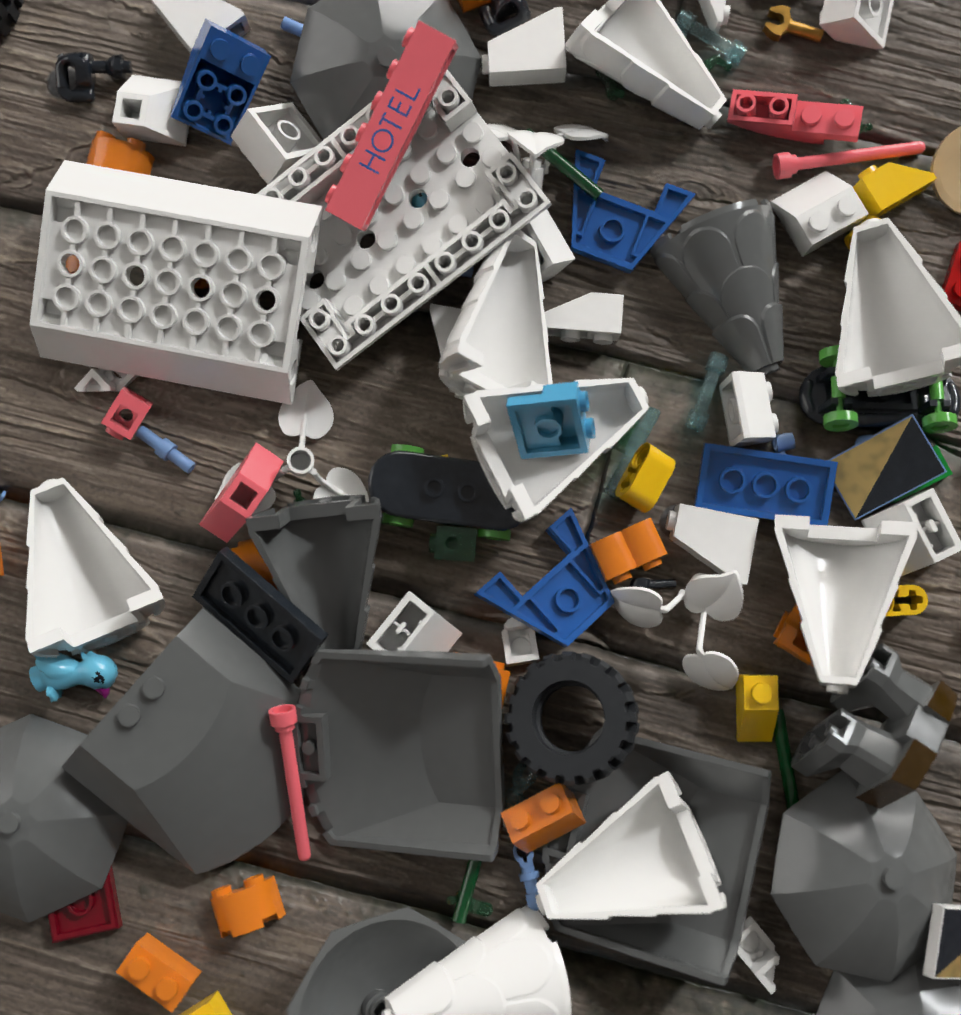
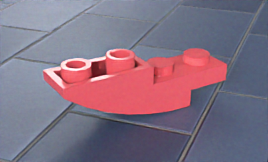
M733 89L727 122L760 134L804 143L824 145L825 139L858 142L864 106L798 101V94Z

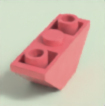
M256 442L199 525L228 543L246 523V518L253 514L267 494L284 461Z

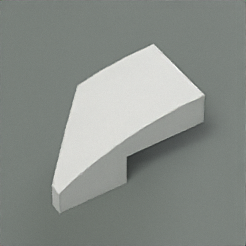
M92 368L74 389L77 392H120L137 375L116 372L122 377L118 378L111 370Z
M513 617L508 619L501 632L506 666L511 667L539 662L535 630Z
M749 916L744 923L737 954L772 995L776 989V984L773 982L775 965H779L780 956L775 952V945L755 920Z

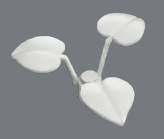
M487 124L499 141H506L511 144L513 154L520 163L521 158L518 145L530 154V157L523 158L521 164L541 190L543 188L544 174H548L550 165L546 159L542 165V159L537 158L542 153L552 148L556 150L558 146L564 144L565 139L585 141L602 138L607 142L609 137L604 132L579 124L554 127V132L557 134L548 132L533 133L532 131L516 130L500 124Z
M308 380L295 388L293 405L282 403L278 416L279 426L285 435L290 437L300 436L299 447L293 448L288 453L287 465L279 470L273 483L287 472H291L299 477L311 474L321 484L315 490L313 499L341 495H365L366 502H369L365 486L360 478L351 470L341 467L333 468L325 480L313 468L314 456L308 448H305L306 437L319 439L326 435L333 425L334 416L329 401L321 393L314 381ZM241 463L234 465L226 473L215 500ZM270 487L252 515L267 510L273 505L276 494L272 487Z
M736 570L717 575L695 574L687 583L685 590L680 589L678 595L664 606H662V597L655 591L647 588L620 587L610 590L615 601L613 605L620 615L629 623L638 627L652 628L660 625L663 619L662 613H668L681 600H684L685 607L689 611L701 613L696 644L697 654H687L684 656L683 669L693 682L704 688L726 691L734 687L739 677L736 664L730 657L720 652L708 651L704 653L703 640L707 614L718 621H730L740 614L743 605V589Z

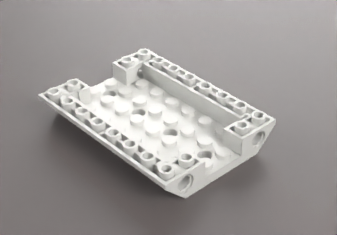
M448 69L366 231L360 230L325 211L328 205L325 202V197L333 184L338 185L343 175L340 172L341 164L348 153L353 154L358 144L355 141L356 134L363 122L368 124L374 112L371 110L372 102L257 193V195L324 207L313 274L307 273L300 321L337 371L552 205L515 155L506 150L478 114L472 100ZM477 153L480 155V158L476 165L472 167L463 165V159L467 154ZM419 193H425L427 195L425 205L420 208L412 207L411 201L413 197ZM369 233L374 234L375 243L370 248H361L360 241L362 237ZM322 273L324 275L323 284L319 288L312 289L310 287V279L313 275Z
M64 160L45 191L29 324L40 357L293 405L303 340L297 339L305 282L307 273L313 274L324 207ZM71 255H75L79 260V269L73 274L66 268V260ZM138 266L144 272V280L140 285L135 286L130 280V272L134 267ZM201 278H204L210 286L209 293L204 298L198 297L194 290L195 283ZM266 290L271 291L275 296V305L270 310L263 309L259 303L260 295Z

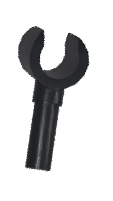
M634 578L630 582V587H643L647 589L676 587V580Z

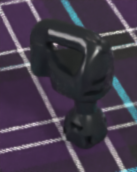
M491 0L488 5H484L478 10L486 30L494 37H498L526 23L531 18V11H529L526 0ZM516 14L500 24L497 23L498 19H503L509 15Z
M89 52L61 53L57 56L58 60L55 64L58 94L63 100L72 103L95 102L94 87L96 74H108L117 80H125L126 74H132L131 61H124L123 54L112 55L106 61H94L92 54ZM68 67L75 68L76 87L72 90L69 88Z

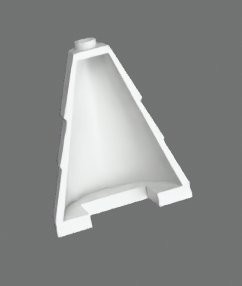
M608 0L598 11L595 9L586 17L565 43L564 48L578 60L619 82L634 94L650 100L652 106L699 130L703 126L707 129L711 128L722 116L718 110L726 102L725 96L660 0Z
M888 217L868 219L859 226H855L853 228L844 279L846 294L840 322L842 329L835 370L838 389L842 393L851 396L859 395L858 391H867L868 397H876L912 391L952 377V369L958 366L961 367V316L947 299L948 295L924 268L923 259Z
M521 230L490 252L483 260L474 277V286L462 306V311L447 339L444 352L439 360L440 380L449 389L461 396L474 393L476 390L529 387V385L553 384L537 242Z
M634 378L574 381H578L580 391L587 390L589 411L585 412L586 418H593L595 423V438L590 439L589 453L521 459L506 407L508 397L542 394L543 385L549 384L529 385V387L476 390L474 393L463 396L465 422L467 424L473 423L470 439L476 456L501 504L505 509L513 507L515 510L512 513L514 519L524 522L532 516L538 515L567 485L576 481L602 453H607L649 409L648 396L642 387H638Z
M63 477L46 480L39 487L31 489L26 545L29 547L26 582L28 599L25 636L30 654L50 658L58 657V651L62 650L71 651L72 655L92 651L115 643L150 624L148 617L152 613L155 616L160 615L164 609L165 601L159 586L133 559L128 549L104 525L101 516Z
M775 514L774 531L789 575L788 582L802 620L800 628L818 682L822 686H827L826 692L848 694V688H855L858 685L882 633L880 626L899 587L898 581L916 542L918 523L881 520L878 528L810 525V516Z
M669 771L654 777L618 812H613L583 843L578 842L536 883L539 893L536 895V902L542 915H546L547 919L611 920L613 916L657 917L659 914H710L727 907L724 893H719L717 888L722 883L709 848L690 806L680 798L679 795H682V791Z
M528 906L517 908L477 937L473 936L441 961L432 962L384 997L386 1010L382 1011V1015H571L569 983L557 941L551 943V939L547 937L545 930H549V925L538 910H531Z

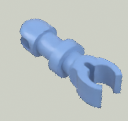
M514 845L513 854L520 865L521 874H519L520 882L524 881L527 905L531 910L537 911L539 908L536 902V895L539 893L536 883H538L537 878L540 875L539 871L534 869L532 861L534 852H529L525 862L523 857L517 854V847Z

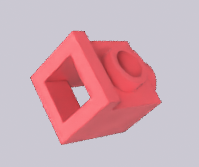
M124 386L101 424L106 426L105 431L119 440H123L124 437L131 440L153 403ZM129 409L133 413V418L130 420L123 419L121 411Z

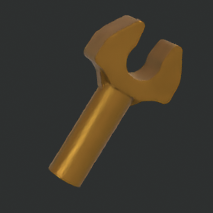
M784 5L771 7L767 14V17L780 21L781 25L766 22L762 30L768 38L777 42L783 35L789 33L820 43L824 33L822 29L794 21L791 18L790 7Z

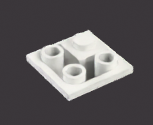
M132 75L117 91L112 123L123 138H135L144 141L186 146L189 125L171 117L182 81Z

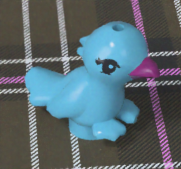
M88 651L87 654L80 652L82 658L80 662L68 655L59 653L58 657L35 656L36 665L29 669V676L34 688L38 692L46 690V695L51 702L58 701L62 697L64 689L76 685H85L93 688L106 699L110 694V687L117 678L118 669L111 658L92 651Z

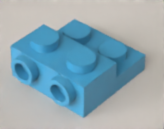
M578 381L543 385L542 394L508 397L506 407L521 459L589 453L590 439L595 438V423L593 418H586L585 412L589 411L587 390L580 391Z

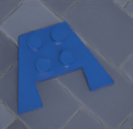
M576 149L574 166L597 184L606 160ZM573 183L570 250L630 274L651 250L652 246L690 204L696 194L665 183L656 209L652 211L604 192L595 201Z
M572 507L545 530L567 556L522 596L507 578L499 572L474 594L564 648L568 647L615 603Z

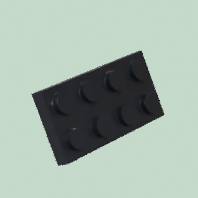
M227 546L217 553L192 596L291 684L301 676L329 635Z

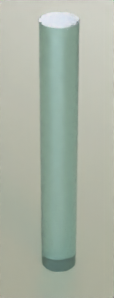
M649 407L604 490L605 494L613 498L616 497L615 490L636 450L646 442L661 414L656 408Z

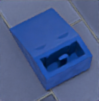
M205 18L192 48L171 117L231 145L233 141L231 135L248 109L271 56L263 48Z

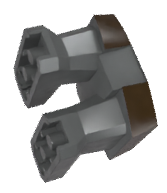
M881 643L874 648L858 685L855 688H848V694L832 693L830 703L839 708V710L807 731L791 760V767L806 777L839 767L859 782L855 798L881 809L918 789L939 752L955 710L958 694L942 680L929 685L904 670L897 651ZM876 707L888 718L880 728H876L866 724L849 712Z

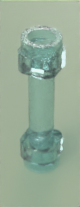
M683 9L675 21L683 35L687 36L691 33L724 53L726 61L738 66L748 50L743 45L744 43L737 39L732 43L697 22V15Z
M717 352L710 353L704 368L707 374L695 408L690 409L685 423L686 427L699 432L704 431L710 416L707 414V410L719 376L725 373L729 358L726 355Z

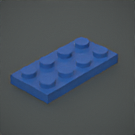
M704 443L694 506L775 520V514L810 516V525L828 526L838 462Z

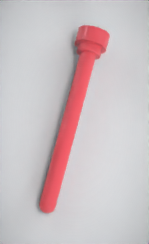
M922 141L803 157H797L795 154L791 155L790 152L775 153L772 160V169L776 180L791 178L792 174H797L798 170L921 154L925 151L926 146Z
M283 704L269 709L270 726L274 727L275 732L279 733L297 855L299 860L308 861L311 857L292 732L295 729V723L298 721L295 705Z

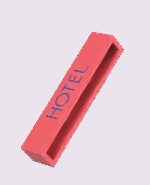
M420 20L415 28L410 27L405 34L402 42V47L405 49L400 59H394L388 69L386 78L389 79V82L384 92L378 91L371 104V110L374 112L368 124L363 122L355 137V141L358 144L353 154L348 153L341 164L340 172L343 175L338 185L333 184L325 197V202L328 203L325 211L363 231L367 230L458 49L456 40Z

